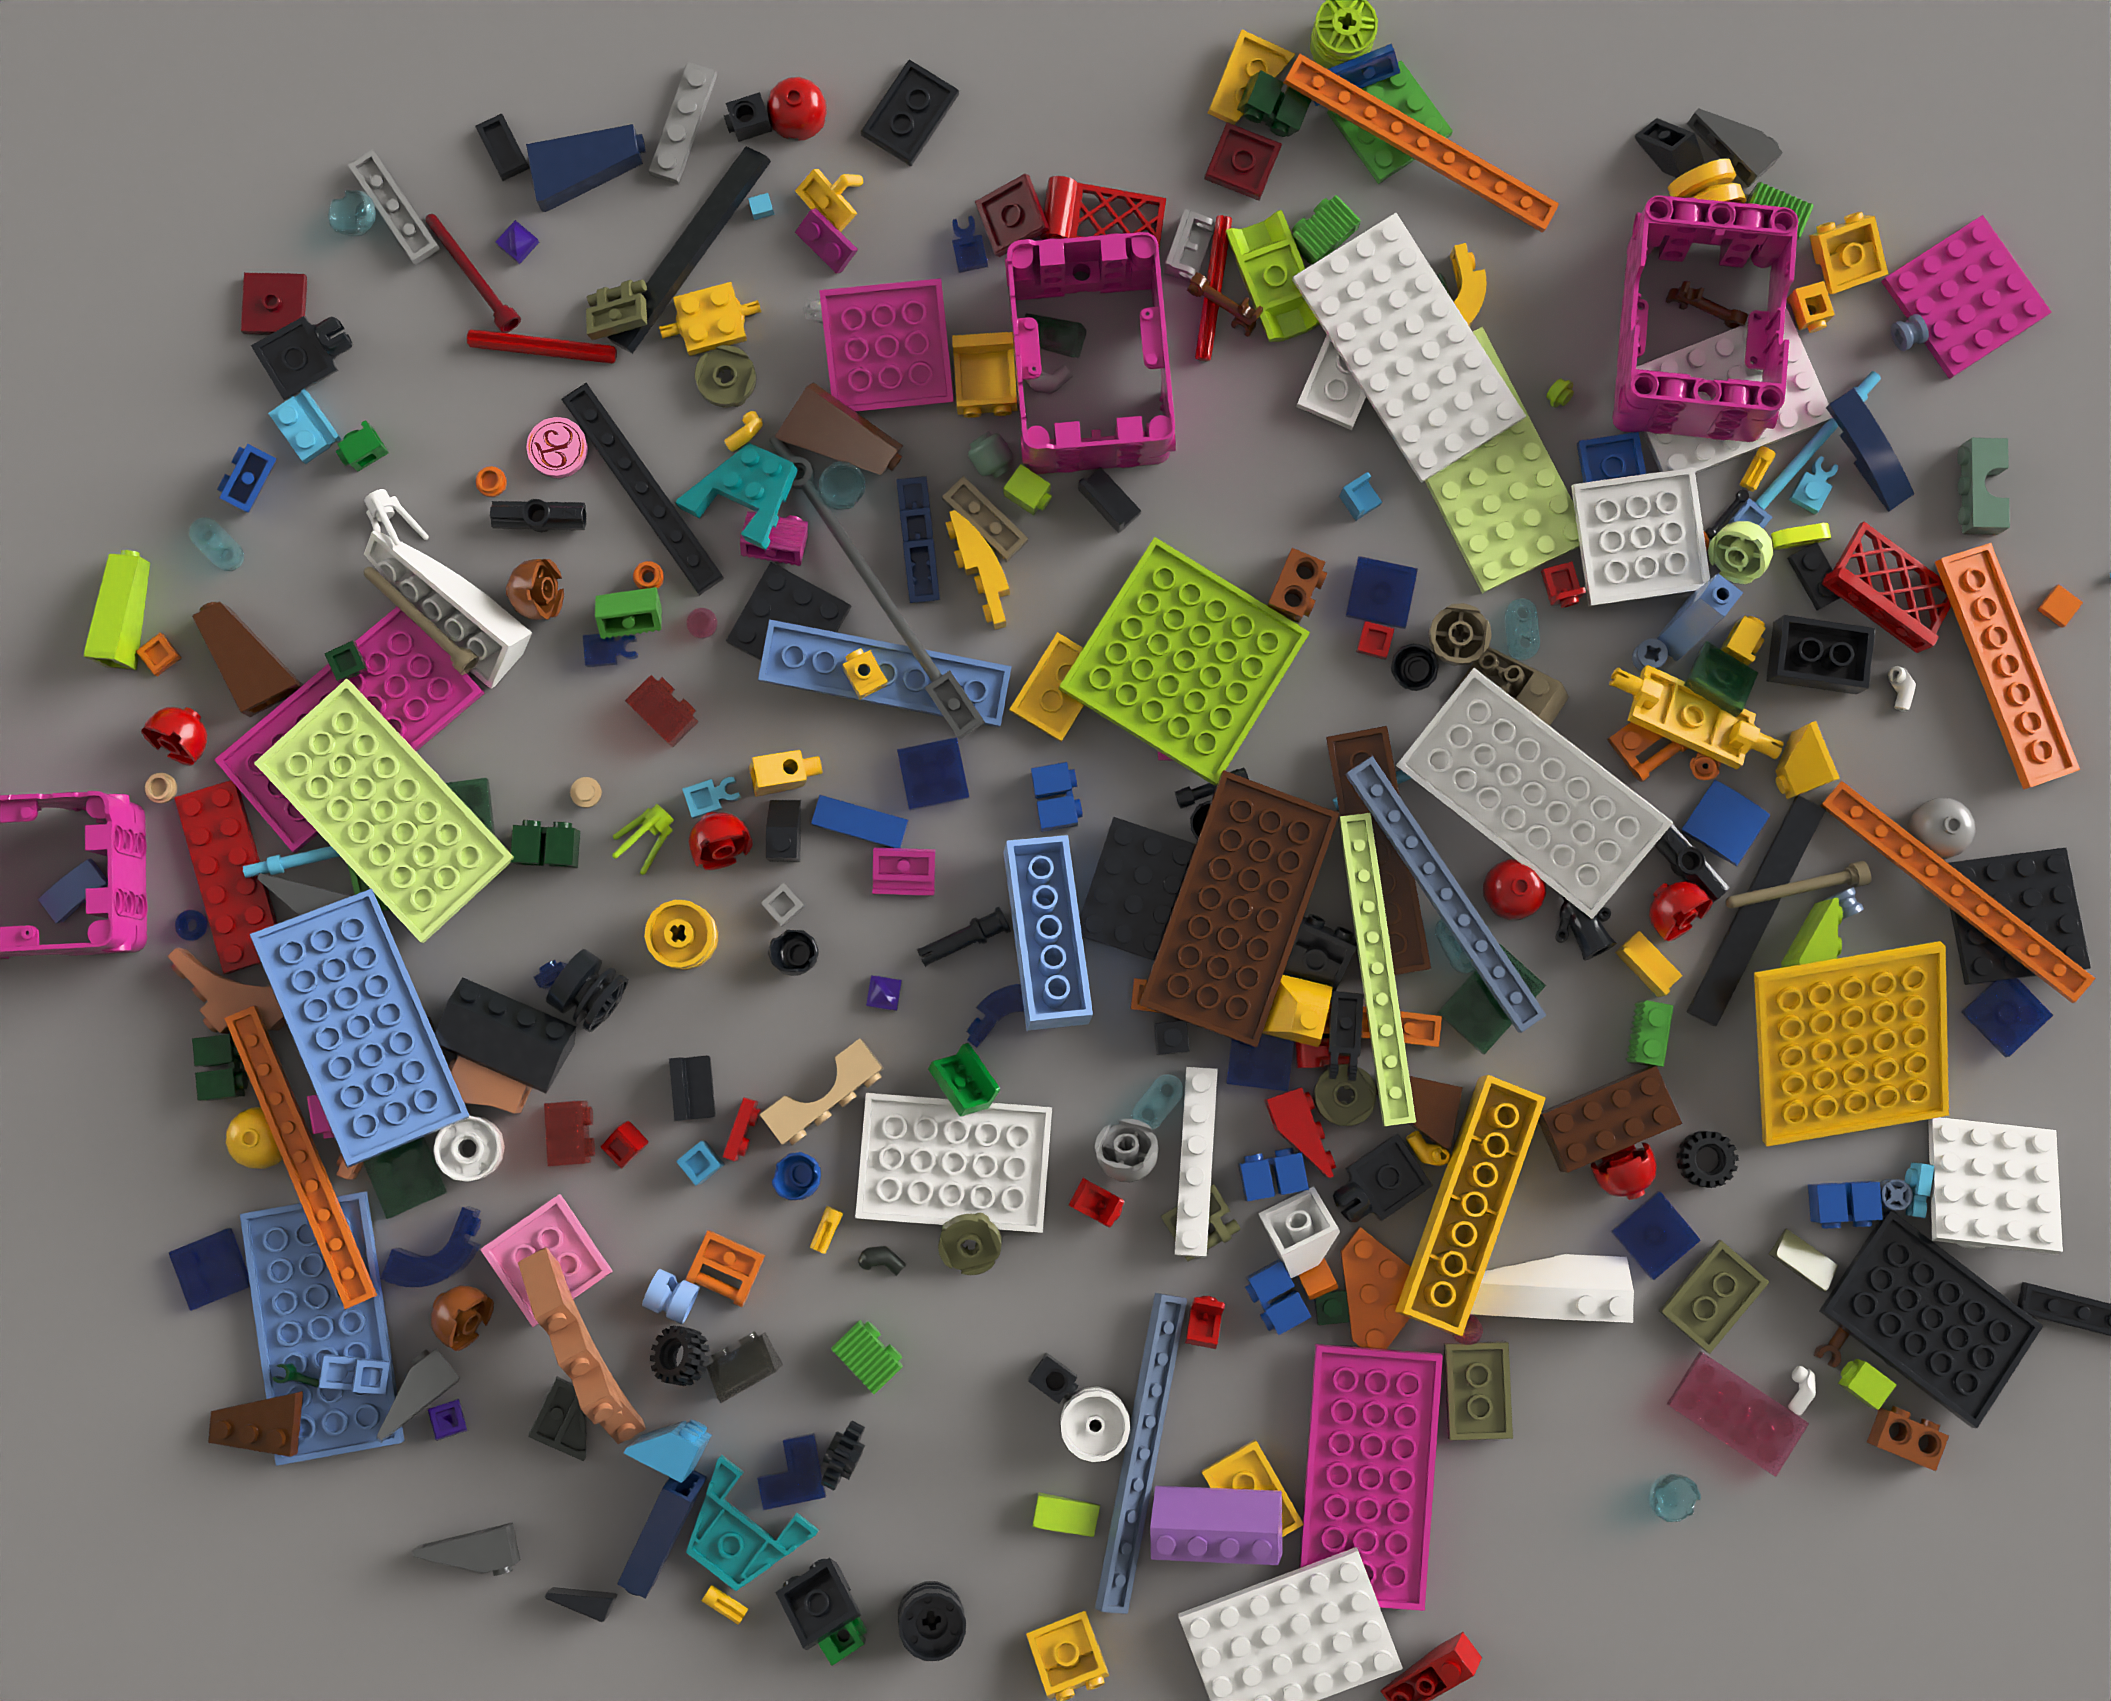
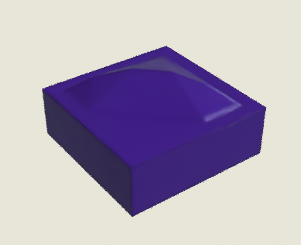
M516 220L495 241L498 247L519 264L540 243L534 235Z
M871 975L866 1006L897 1011L902 980Z
M459 1399L428 1409L436 1441L468 1431Z

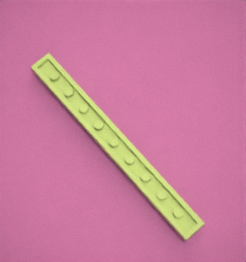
M1371 813L1340 816L1338 819L1383 1127L1415 1123L1416 1118Z

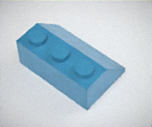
M692 1419L689 1423L681 1421L641 1435L626 1447L624 1454L682 1483L696 1468L712 1434L706 1432L707 1427Z

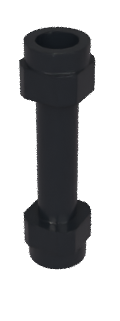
M1244 767L1230 772L1249 779ZM1207 783L1193 789L1188 786L1175 791L1180 809L1195 805L1196 800L1213 795L1217 785L1214 786L1211 783Z

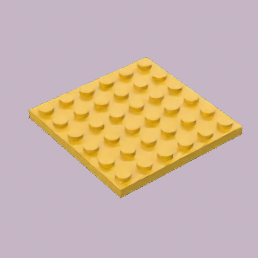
M1941 941L1754 972L1762 1141L1767 1147L1949 1116L1946 946Z

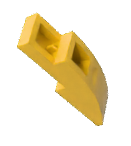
M956 510L949 511L951 521L945 523L950 540L956 539L959 550L954 551L958 568L964 567L967 576L979 573V575L974 576L978 594H985L987 604L982 605L986 622H993L995 630L1006 627V619L1000 597L1010 595V589L1002 567L980 532Z

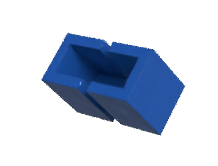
M1067 762L1031 768L1036 799L1066 794L1065 797L1037 801L1041 832L1078 826L1077 818L1083 817L1080 799L1074 800L1072 788L1077 787L1075 769L1069 770Z
M1293 1147L1275 1150V1157L1263 1159L1262 1153L1244 1156L1245 1162L1238 1163L1244 1198L1247 1202L1275 1196L1269 1167L1271 1164H1273L1278 1194L1285 1195L1309 1190L1302 1152L1294 1153Z
M1860 1181L1842 1182V1184H1808L1811 1222L1821 1223L1822 1228H1841V1222L1852 1221L1853 1227L1872 1226V1220H1883L1880 1182Z
M1278 1259L1246 1277L1249 1285L1245 1286V1289L1253 1303L1259 1301L1262 1305L1264 1313L1260 1314V1317L1268 1331L1274 1329L1278 1335H1281L1312 1317L1299 1292L1296 1290L1268 1304L1267 1301L1295 1287L1281 1260Z

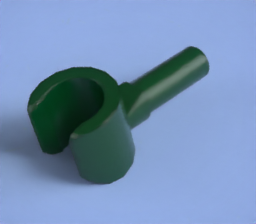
M290 1363L277 1365V1367H282L286 1370L285 1378L281 1376L272 1377L276 1383L295 1381L317 1388L319 1383L318 1379L297 1372L296 1367Z

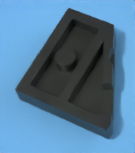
M556 1377L528 1437L584 1461L586 1458V1415L580 1408L573 1383Z

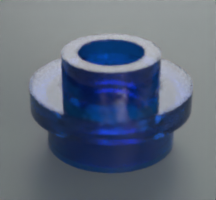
M186 910L177 917L175 929L182 939L189 941L198 940L207 930V920L199 911ZM191 920H195L197 923L193 931L188 929V923Z

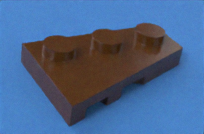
M303 1391L211 1411L208 1443L289 1457L297 1455Z

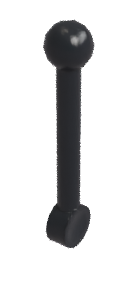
M1742 489L1738 491L1736 499L1712 528L1706 529L1705 533L1709 539H1713L1717 534V530L1737 506L1749 498L1747 490Z

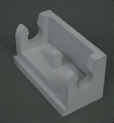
M1184 209L1165 263V274L1190 282L1195 273H1199L1215 226L1211 225L1213 222L1211 218L1192 212L1190 209Z

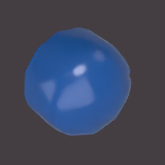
M803 1152L789 1153L776 1164L772 1185L777 1194L787 1200H804L813 1195L818 1189L821 1180L819 1163L814 1157Z

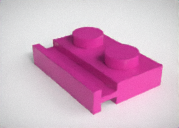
M874 848L872 894L934 896L936 849Z

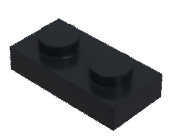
M1817 542L1787 558L1817 611L1840 599L1838 595L1821 584L1825 576L1832 572L1833 569Z

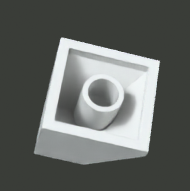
M1314 1186L1258 1213L1290 1278L1318 1266L1340 1233L1338 1226Z

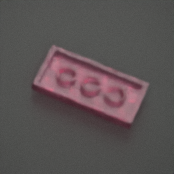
M1700 1351L1667 1402L1668 1406L1775 1477L1809 1425L1808 1422Z

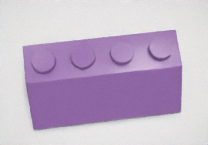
M1156 1486L1150 1526L1151 1560L1279 1565L1283 1554L1282 1491Z

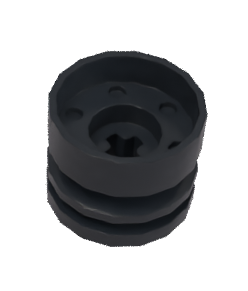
M582 949L569 961L554 981L547 994L546 1002L562 1014L568 1012L576 1005L577 1008L573 1015V1021L580 1023L585 1019L583 1029L592 1032L616 1009L622 999V994L628 985L629 979L623 975H619L614 979L616 970L613 968L607 969L599 976L598 973L602 960L588 950Z
M924 1581L913 1586L903 1596L898 1607L899 1635L904 1647L916 1658L924 1661H940L951 1656L961 1646L966 1634V1618L958 1594L950 1586L938 1581ZM933 1611L936 1616L934 1623H929L927 1612Z

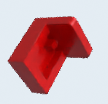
M1573 561L1545 568L1541 571L1551 606L1561 604V608L1576 605L1579 603V599L1586 593L1585 587L1580 588Z
M1082 1178L1069 1206L1110 1228L1121 1215L1124 1200Z
M1211 1296L1194 1297L1190 1307L1185 1339L1186 1344L1216 1349L1221 1317L1225 1307L1224 1302H1220Z

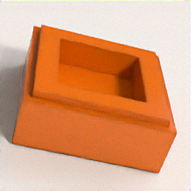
M2058 584L2054 586L2037 610L2063 628L2068 624L2083 602Z
M162 633L157 634L136 650L140 658L157 677L182 658Z
M1325 1258L1322 1259L1318 1266L1298 1275L1309 1300L1338 1289L1337 1282Z

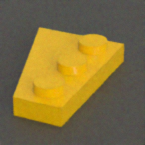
M1242 29L1237 37L1207 114L1235 125L1244 115L1237 108L1250 77L1262 70L1276 78L1293 59L1295 54Z

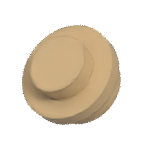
M156 773L147 780L145 793L151 801L164 804L175 797L177 783L172 776L166 773Z
M582 777L572 784L570 795L576 805L590 808L599 802L602 789L600 784L593 778Z

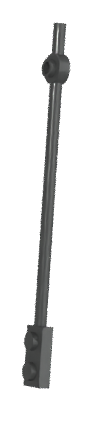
M776 434L770 437L769 441L779 456L793 462L798 471H804L802 478H794L791 487L802 489L932 681V683L925 687L926 691L957 737L962 739L984 724L985 721L952 672L949 670L942 675L812 483L815 476L813 466L807 459L799 456L795 457L787 444L776 438Z

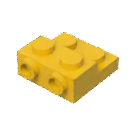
M1862 212L1852 213L1844 216V223L1836 226L1835 222L1821 224L1816 227V233L1809 235L1815 263L1822 267L1828 294H1835L1888 275L1875 216H1863Z
M1086 1611L1026 1633L1046 1695L1049 1699L1056 1697L1057 1701L1068 1700L1075 1696V1689L1086 1686L1087 1690L1096 1689L1105 1684L1103 1678L1110 1676Z

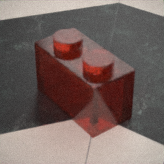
M650 675L625 701L673 748L698 723V720L693 716L696 710L684 698L679 702L671 694L675 689L663 677L657 681Z
M587 1101L544 1103L548 1166L591 1163V1157L595 1156L594 1138L589 1137V1125H593L592 1107H588Z

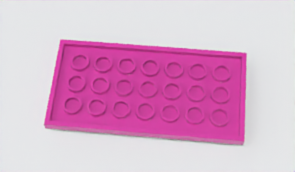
M397 606L355 641L368 670L348 680L353 683L415 751L419 750L485 694L468 673L461 675L452 666L451 656ZM329 664L214 759L294 853L302 849L319 832L254 762L341 684L336 680Z
M1315 1344L1299 1568L1357 1547L1379 1607L1425 1611L1443 1355L1439 1353Z

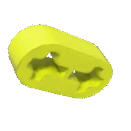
M1818 523L1782 529L1771 533L1773 548L1780 550L1812 545L1816 542H1825L1831 539L1828 523Z

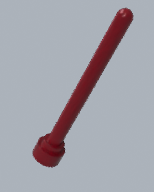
M428 214L426 216V223L493 310L496 326L502 333L512 331L520 324L521 317L514 308H509L508 305L502 304L435 214Z

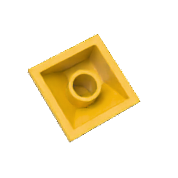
M1816 721L1791 732L1775 770L1777 774V787L1782 794H1785L1787 799L1840 778Z
M1282 975L1262 1033L1319 1047L1333 987Z

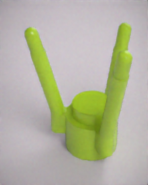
M658 804L652 809L648 807L642 815L613 835V839L618 840L638 825H643L612 854V857L614 859L618 858L647 830L654 836L660 832L661 834L640 870V874L645 875L666 837L673 831L669 825L674 819Z

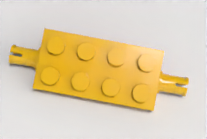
M1646 665L1641 671L1640 678L1621 670L1619 667L1611 675L1610 686L1633 695V702L1627 721L1736 770L1743 766L1746 753L1752 749L1774 760L1782 752L1783 748L1780 747H1783L1784 742L1761 733L1760 729L1754 725L1755 713L1654 667Z

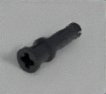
M996 907L995 912L981 919L975 917L971 919L972 921L969 922V926L922 948H918L917 951L921 957L932 952V954L921 959L924 966L926 967L973 943L985 944L988 938L1003 931L1006 933L1011 932L1001 908Z

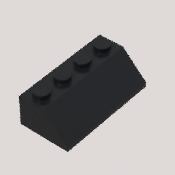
M462 977L447 1001L435 1037L440 1048L546 1094L575 1045L576 1026Z

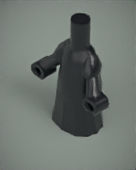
M1562 896L1564 902L1560 909L1561 922L1555 936L1557 942L1562 943L1568 939L1569 932L1567 929L1570 925L1584 961L1604 953L1617 944L1600 922L1607 921L1610 918L1611 911L1609 908H1601L1595 917L1591 919Z

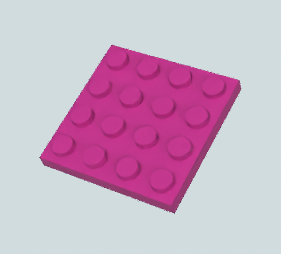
M1984 215L1978 217L1881 281L1906 318L1913 314H1919L1924 319L1929 331V338L1924 344L1949 379L2052 313Z
M941 278L819 290L832 396L853 411L954 402Z

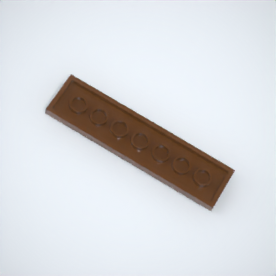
M1387 726L1326 737L1340 816L1370 813L1345 774L1371 756L1374 757L1400 796ZM1371 814L1394 975L1431 969L1415 878Z

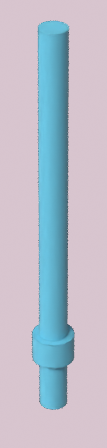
M1871 371L1858 387H1853L1863 402L1868 399L1867 394L1881 380V377L1875 371ZM1833 418L1829 419L1755 501L1758 506L1765 510L1839 427Z
M332 846L285 857L275 855L267 857V861L243 866V873L245 878L257 876L259 873L276 875L284 873L285 869L336 858L340 857V855Z

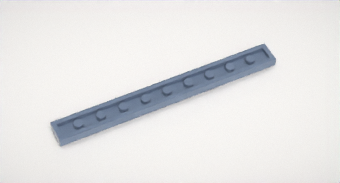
M1371 756L1347 772L1345 776L1517 1032L1522 1033L1545 1017L1546 1013L1374 757Z
M1155 1293L1130 1421V1433L1125 1447L1095 1609L1101 1612L1128 1614L1187 1304V1298L1161 1293Z

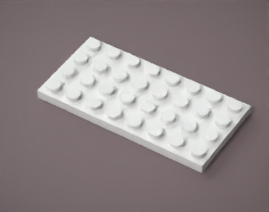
M1397 213L1389 216L1293 276L1292 281L1421 483L1525 419L1526 415Z
M1475 668L1472 669L1396 765L1521 864L1532 868L1540 879L1591 919L1595 917L1673 824V821Z

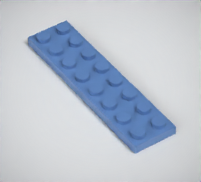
M769 619L758 677L759 682L944 717L925 689L932 681L908 646ZM862 648L864 653L871 650L888 681L886 687L859 700L842 668L843 663L847 662L845 656ZM926 650L942 675L949 670L952 672L985 721L984 725L1000 727L1012 666ZM865 665L858 668V673L862 676H866L870 672L869 668Z

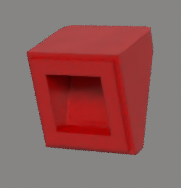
M626 1121L600 1147L622 1169L649 1142L630 1121Z

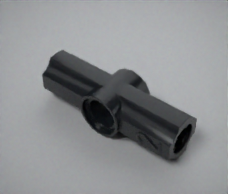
M531 499L528 502L492 501L490 507L491 527L493 529H533L541 533L548 530H585L587 522L586 505L582 502H544L540 499ZM537 510H545V516L542 520L538 522L532 521V516Z
M1673 824L1654 845L1670 863L1671 869L1676 875L1683 877L1686 882L1696 884L1713 902L1718 900L1730 888L1706 862L1703 852L1693 847ZM1684 854L1689 855L1693 859L1694 864L1691 870L1686 869L1682 864V856Z

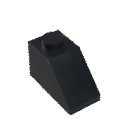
M1656 118L1635 135L1636 141L1661 171L1670 176L1678 178L1705 163L1695 133L1659 118Z
M770 800L766 824V859L770 862H800L801 800Z

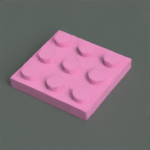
M561 1194L480 1249L532 1327L539 1323L535 1320L519 1269V1261L546 1247L560 1263L573 1299L613 1272Z

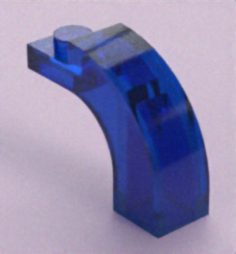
M1021 984L1000 988L980 1002L976 1009L983 1013L985 1017L983 1020L977 1017L966 1032L970 1034L967 1039L968 1042L978 1048L1000 1019L1011 1013L1024 1012Z
M471 1206L462 1207L448 1243L441 1251L432 1256L419 1255L400 1247L392 1249L380 1279L398 1286L425 1287L448 1280L461 1272L472 1261L481 1245L469 1240L471 1236H476L482 1220L478 1217L481 1210Z

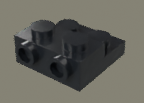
M1309 914L1307 918L1303 916L1283 975L1333 987L1332 991H1336L1357 947L1356 939L1353 938L1354 933L1339 926L1336 930L1324 926L1325 920L1317 915Z
M830 1557L814 1562L808 1572L802 1576H794L783 1583V1588L775 1592L805 1650H809L861 1616L849 1592L851 1589L839 1565Z

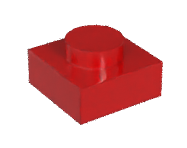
M1365 621L1356 652L1386 660L1394 628Z

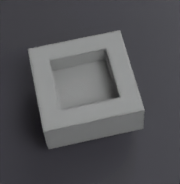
M782 883L761 902L780 926H784L805 907L785 883Z

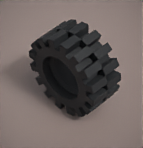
M1711 1131L1695 1132L1694 1135H1688L1685 1138L1686 1141L1679 1145L1681 1151L1677 1153L1676 1158H1679L1680 1163H1677L1678 1169H1682L1683 1173L1681 1175L1687 1178L1689 1183L1699 1187L1716 1188V1186L1726 1184V1180H1731L1734 1177L1731 1174L1733 1171H1737L1738 1166H1735V1161H1739L1738 1155L1734 1154V1151L1737 1149L1735 1145L1729 1143L1730 1139L1721 1136V1133ZM1704 1147L1714 1149L1718 1155L1716 1168L1709 1172L1701 1170L1696 1162L1697 1153Z
M674 1325L670 1326V1329L665 1328L662 1330L663 1336L658 1335L655 1339L659 1342L658 1345L653 1344L651 1350L655 1351V1355H650V1361L655 1362L651 1369L657 1372L654 1376L657 1379H661V1382L679 1386L694 1384L693 1380L698 1381L701 1378L699 1372L705 1373L707 1367L703 1366L704 1361L709 1362L710 1356H705V1352L710 1351L709 1345H704L707 1339L705 1336H701L702 1333L695 1329ZM683 1346V1357L677 1366V1353L680 1347Z

